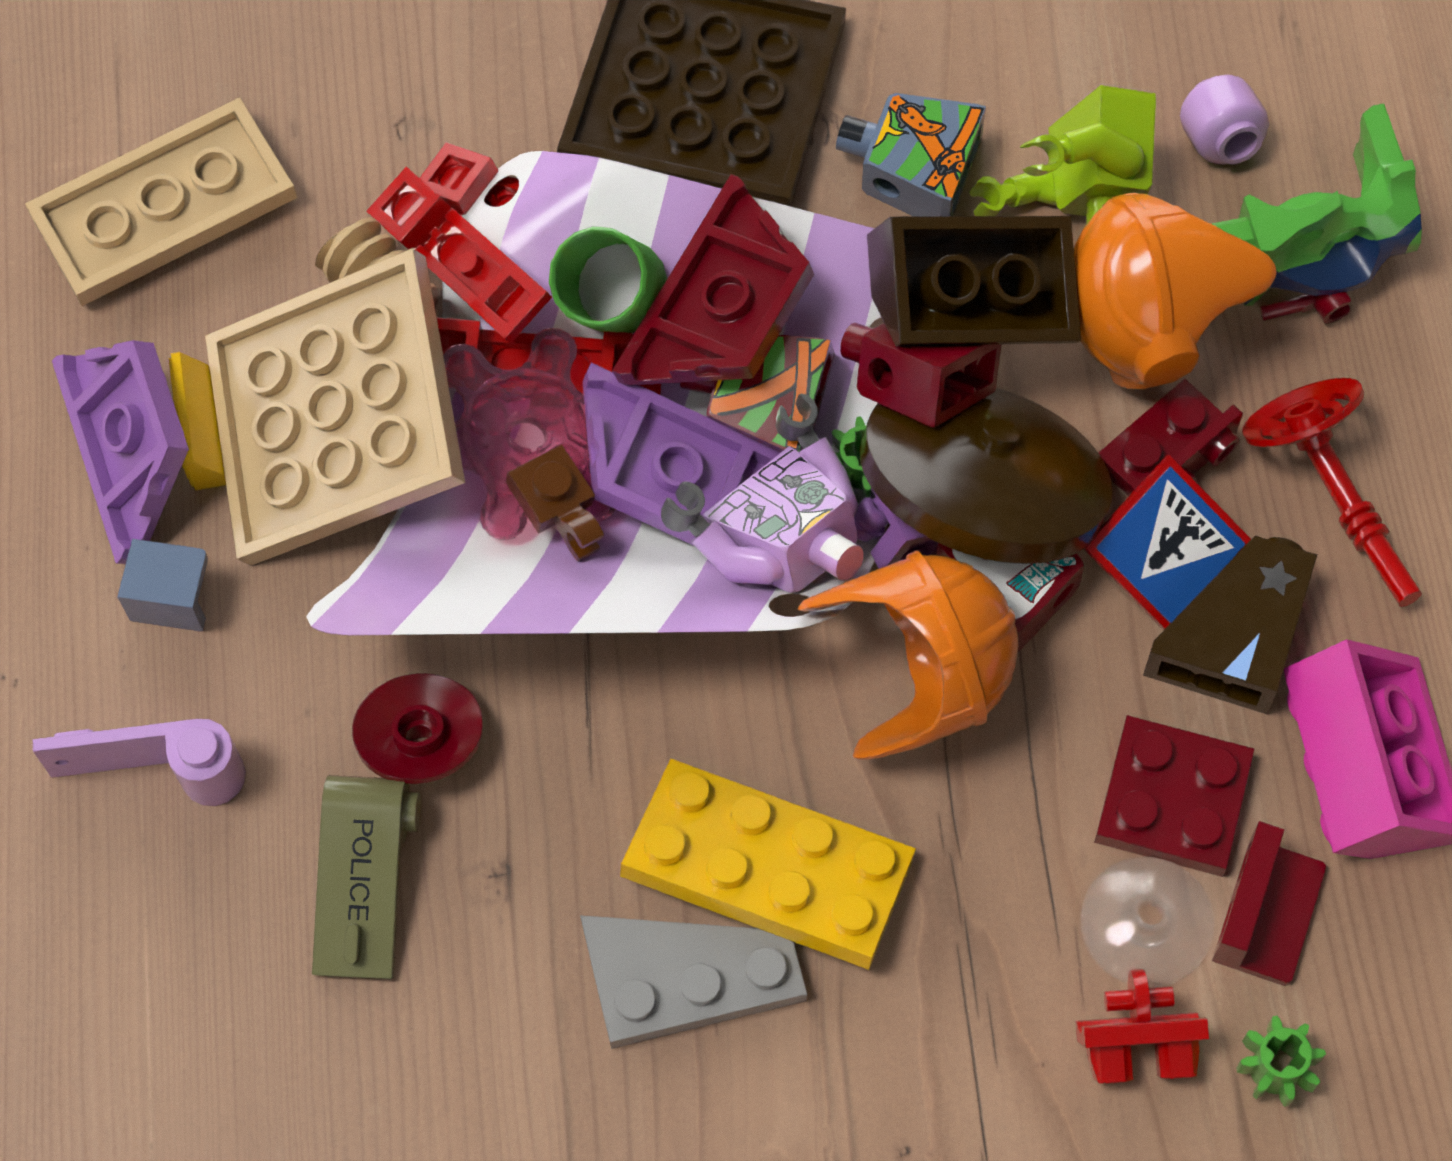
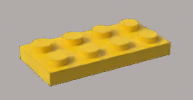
M670 758L621 862L620 877L869 970L913 863L916 848Z

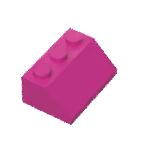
M1346 639L1284 668L1283 671L1289 690L1287 695L1288 707L1299 726L1305 748L1304 766L1307 774L1314 782L1322 811L1320 817L1321 828L1324 836L1331 844L1333 853L1374 859L1452 845V770L1419 657Z

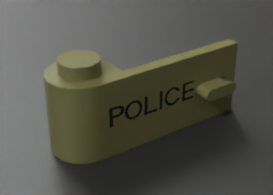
M328 775L326 777L321 804L312 975L393 979L400 847L405 843L408 832H418L421 818L420 792H410L409 784H405V782L387 780L382 777Z

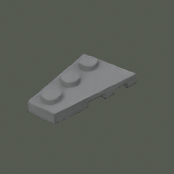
M580 915L611 1049L807 1001V992L793 941L758 928Z

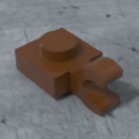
M562 444L507 472L505 483L538 534L555 525L564 539L567 548L578 562L600 550L597 541L604 538V533L594 516L589 511L584 510L593 505L595 494Z

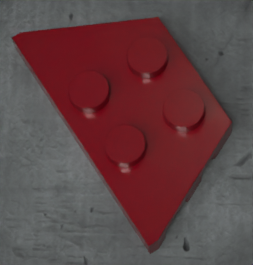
M732 174L729 176L614 366L612 372L619 383L627 386L754 378L815 274L810 262L793 242L787 240L777 222L767 210H763L738 176Z

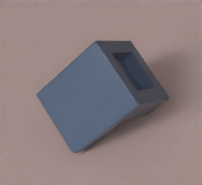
M132 539L117 596L129 620L132 622L203 631L206 617L198 603V598L208 562L205 550Z

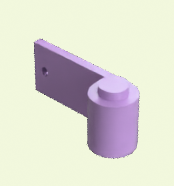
M192 719L95 732L85 729L56 733L54 737L33 739V752L51 778L169 763L183 790L191 800L205 806H217L229 802L239 793L245 780L246 771L243 760L229 733L221 724L209 719Z

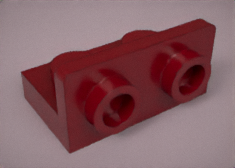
M1184 378L1098 453L1108 469L1111 481L1128 497L1166 455H1170L1195 481L1196 477L1193 474L1208 461L1213 466H1217L1237 447L1240 438L1236 434L1243 412L1235 405H1232L1222 413Z

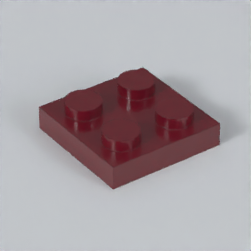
M1127 715L1094 843L1223 877L1228 865L1254 748Z

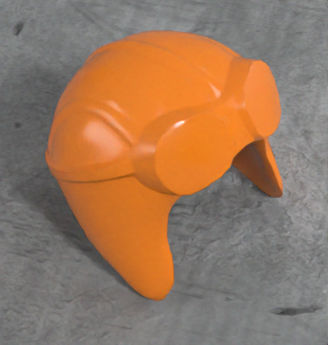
M1128 193L1109 199L1094 214L1074 244L1081 332L1080 342L1097 362L1108 369L1113 382L1127 389H1146L1173 383L1192 372L1198 363L1200 356L1197 342L1209 324L1227 308L1245 303L1267 291L1276 277V266L1268 254L1188 213L1177 205L1173 206L1160 198L1144 193Z
M916 550L906 555L904 560L835 586L803 600L799 605L798 610L806 612L823 610L850 602L882 603L904 634L908 666L915 685V697L910 705L893 718L880 724L860 738L854 749V758L872 760L906 752L952 735L972 725L978 727L987 722V715L1000 702L1013 679L1019 648L1015 613L1008 606L1004 595L996 584L981 571L974 569L972 565L944 556L922 555Z

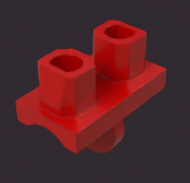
M1144 969L1129 970L1128 990L1104 992L1106 1012L1130 1010L1131 1017L1075 1021L1077 1041L1087 1048V1056L1093 1078L1097 1083L1102 1084L1133 1080L1131 1045L1155 1044L1158 1077L1169 1079L1196 1077L1200 1052L1199 1040L1209 1039L1208 1019L1206 1017L1199 1018L1197 1012L1151 1015V1009L1174 1007L1173 987L1149 988Z

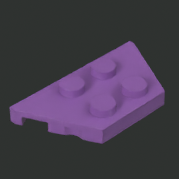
M135 340L114 344L112 348L97 347L87 349L85 354L78 356L58 355L52 360L110 547L117 564H126L132 539L150 541L189 450L154 343Z
M590 364L583 379L591 486L595 494L594 499L693 545L691 541L695 536L689 530L684 532L672 531L663 524L661 519V508L666 498L672 499L681 509L688 510L684 505L680 504L675 494L680 483L691 482L702 490L705 497V505L700 514L703 515L780 454V452L647 388L640 385L626 386L619 383L613 372L596 364Z

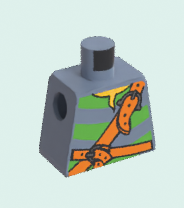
M894 93L888 96L878 124L845 115L839 129L836 150L864 158L862 190L867 195L911 216H954L982 140L986 106Z

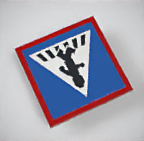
M1166 455L1102 525L1096 538L1084 550L1165 630L1244 548L1251 538L1170 455Z

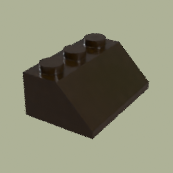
M1071 216L889 217L867 234L871 297L895 346L1078 343L1081 341Z

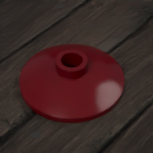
M429 673L403 675L381 684L361 702L352 724L353 742L361 761L380 777L387 780L405 782V784L429 783L455 773L473 757L480 745L483 734L482 713L472 693L463 685L450 678ZM417 738H427L423 741L413 742Z

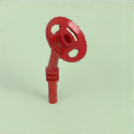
M1333 378L1314 382L1285 393L1258 409L1243 425L1242 433L1246 442L1257 447H1280L1296 444L1298 450L1306 451L1341 513L1338 522L1343 529H1346L1345 533L1348 538L1353 540L1352 544L1355 549L1360 552L1365 551L1400 607L1408 606L1417 601L1422 593L1386 537L1389 535V529L1382 523L1380 515L1374 512L1373 504L1370 501H1363L1329 442L1333 437L1331 428L1346 419L1362 402L1364 390L1361 383L1352 378ZM1343 399L1349 401V403L1342 407V404L1335 400ZM1283 417H1284L1285 420H1286L1285 422L1278 421V420H1280V419L1283 418ZM1263 436H1272V439H1265Z

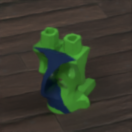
M1385 104L1371 106L1362 114L1360 120L1359 142L1356 143L1353 157L1362 185L1361 197L1352 198L1338 194V190L1334 193L1313 192L1291 198L1279 206H1273L1249 194L1243 199L1239 218L1212 223L1223 231L1250 243L1268 254L1276 266L1277 273L1267 291L1270 288H1278L1314 296L1352 291L1367 286L1388 258L1415 252L1419 249L1422 223L1415 188L1416 169L1413 160L1404 161ZM1267 291L1243 303L1244 306H1253Z

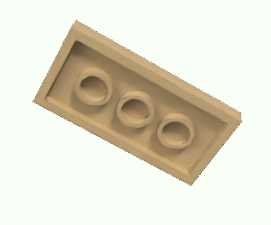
M239 97L25 203L78 301L81 306H84L296 199L297 194L293 183Z

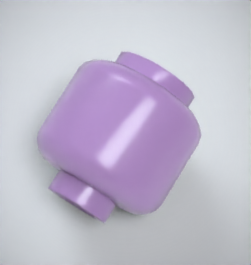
M1233 75L1214 76L1197 84L1184 100L1180 111L1183 130L1193 146L1205 160L1215 164H1237L1251 158L1261 147L1269 127L1267 112L1252 88L1241 77Z

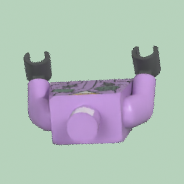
M799 394L796 400L797 409L805 421L796 422L791 420L785 408L780 405L775 424L777 432L784 439L798 441L803 448L802 451L798 452L789 446L703 515L700 513L705 505L704 494L697 485L691 482L680 483L675 493L680 504L684 505L688 510L681 509L670 498H666L661 508L663 524L668 529L676 532L689 530L695 536L691 541L693 545L727 580L733 583L770 584L793 593L804 589L824 571L844 581L853 577L862 565L864 551L862 547L856 544L858 536L854 516L858 510V503L849 476L826 436L819 440L812 428L817 417V406L815 401L806 394Z

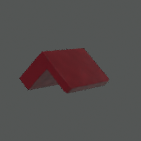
M1259 821L1249 840L1212 961L1276 984L1287 986L1292 981L1326 865L1323 861L1280 847L1285 829Z

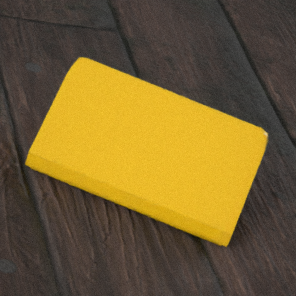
M171 353V358L168 359L173 401L189 448L182 467L191 487H194L195 491L225 486L226 480L210 367L208 364L184 353Z

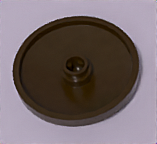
M996 388V392L935 428L877 403L871 412L861 439L860 461L868 483L879 499L897 517L919 533L942 545L975 557L1006 563L1034 564L1056 561L1072 556L1083 550L1096 538L1112 502L1113 489L1111 478L1103 459L1093 445L1076 428L1052 411L1027 398Z

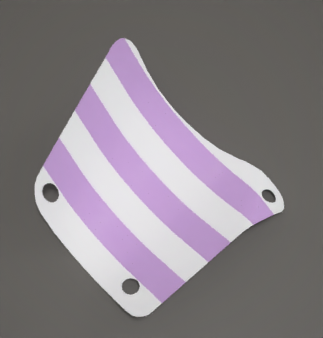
M535 151L520 154L498 168L497 174L466 215L461 216L552 296L549 286L550 263L559 245L574 232L592 226L613 228L650 247L663 262L668 279L720 193L721 188L593 156ZM509 175L517 177L519 188L509 202L500 207H492L484 202L487 193L498 181ZM753 197L763 210H767L777 222L787 240L793 242L806 257L815 274L779 335L831 340L835 357L814 431L819 440L826 436L833 450L840 452L832 442L831 432L836 429L845 434L855 427L856 418L859 416L862 417L866 426L872 410L877 405V402L861 396L856 387L859 363L843 358L840 352L842 337L850 324L856 322L870 327L875 320L881 318L871 297L867 234L875 228ZM614 244L600 249L587 260L580 274L579 295L583 308L595 321H604L619 316L632 305L640 289L641 269L636 254L628 245ZM442 282L443 318L476 320L481 322L482 329L495 330L449 286ZM553 296L522 331L523 333L603 339L604 335L603 332L583 326L566 317L554 302ZM662 383L661 396L706 416L710 395L680 388V383ZM449 388L465 483L399 508L371 554L349 579L317 602L306 617L311 627L318 631L348 636L792 630L831 619L839 615L852 602L823 610L810 611L802 616L784 617L770 610V601L785 594H801L810 598L847 581L868 574L874 562L870 552L884 533L877 539L867 542L857 540L856 544L862 547L864 551V558L858 572L850 579L842 581L824 571L801 591L789 593L770 584L733 583L727 580L695 546L594 499L593 505L584 510L589 511L597 520L604 533V538L597 541L600 546L599 551L578 562L567 548L564 539L555 525L538 534L505 481L507 472L562 444L592 489L584 403L520 399ZM860 451L856 452L857 459L859 461V466H862L860 461ZM852 487L859 505L863 498H865L863 490ZM874 492L872 493L871 499L876 497Z

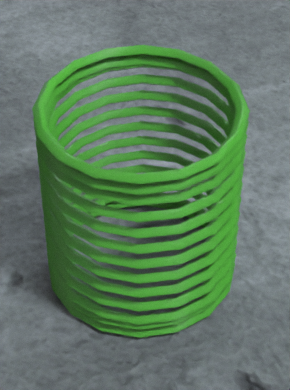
M592 226L574 232L559 245L550 263L549 286L557 306L566 317L583 326L603 333L604 331L617 333L636 332L667 280L663 262L650 247L608 227ZM614 244L628 245L636 254L641 269L640 289L632 305L619 316L604 321H595L583 308L579 295L580 274L587 260L600 249Z

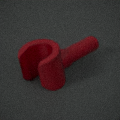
M1347 292L1316 296L1302 294L1296 298L1260 306L1262 320L1266 321L1299 312L1304 313L1315 308L1325 324H1329L1349 314L1350 306L1348 304L1351 302V298Z

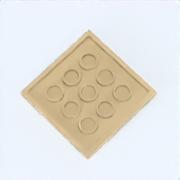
M411 248L205 335L236 557L238 560L252 566L465 483L426 257L415 249Z

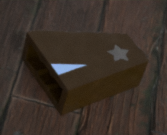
M1254 536L1154 640L1143 676L1268 714L1278 691L1318 554L1305 551L1298 543L1286 538L1272 537L1265 539Z

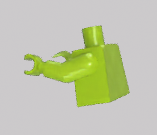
M1104 85L1097 87L1048 127L1049 135L1045 134L1035 137L1020 146V148L1037 146L1044 149L1049 157L1047 165L1028 166L1022 169L1025 173L1009 177L1003 184H1000L995 178L990 176H983L969 191L970 195L973 197H983L989 204L981 202L974 210V215L996 216L1004 205L1018 207L1038 201L1055 205L1062 213L1086 216L1088 224L1094 214L1109 199L1128 193L1148 194L1152 186L1156 93Z

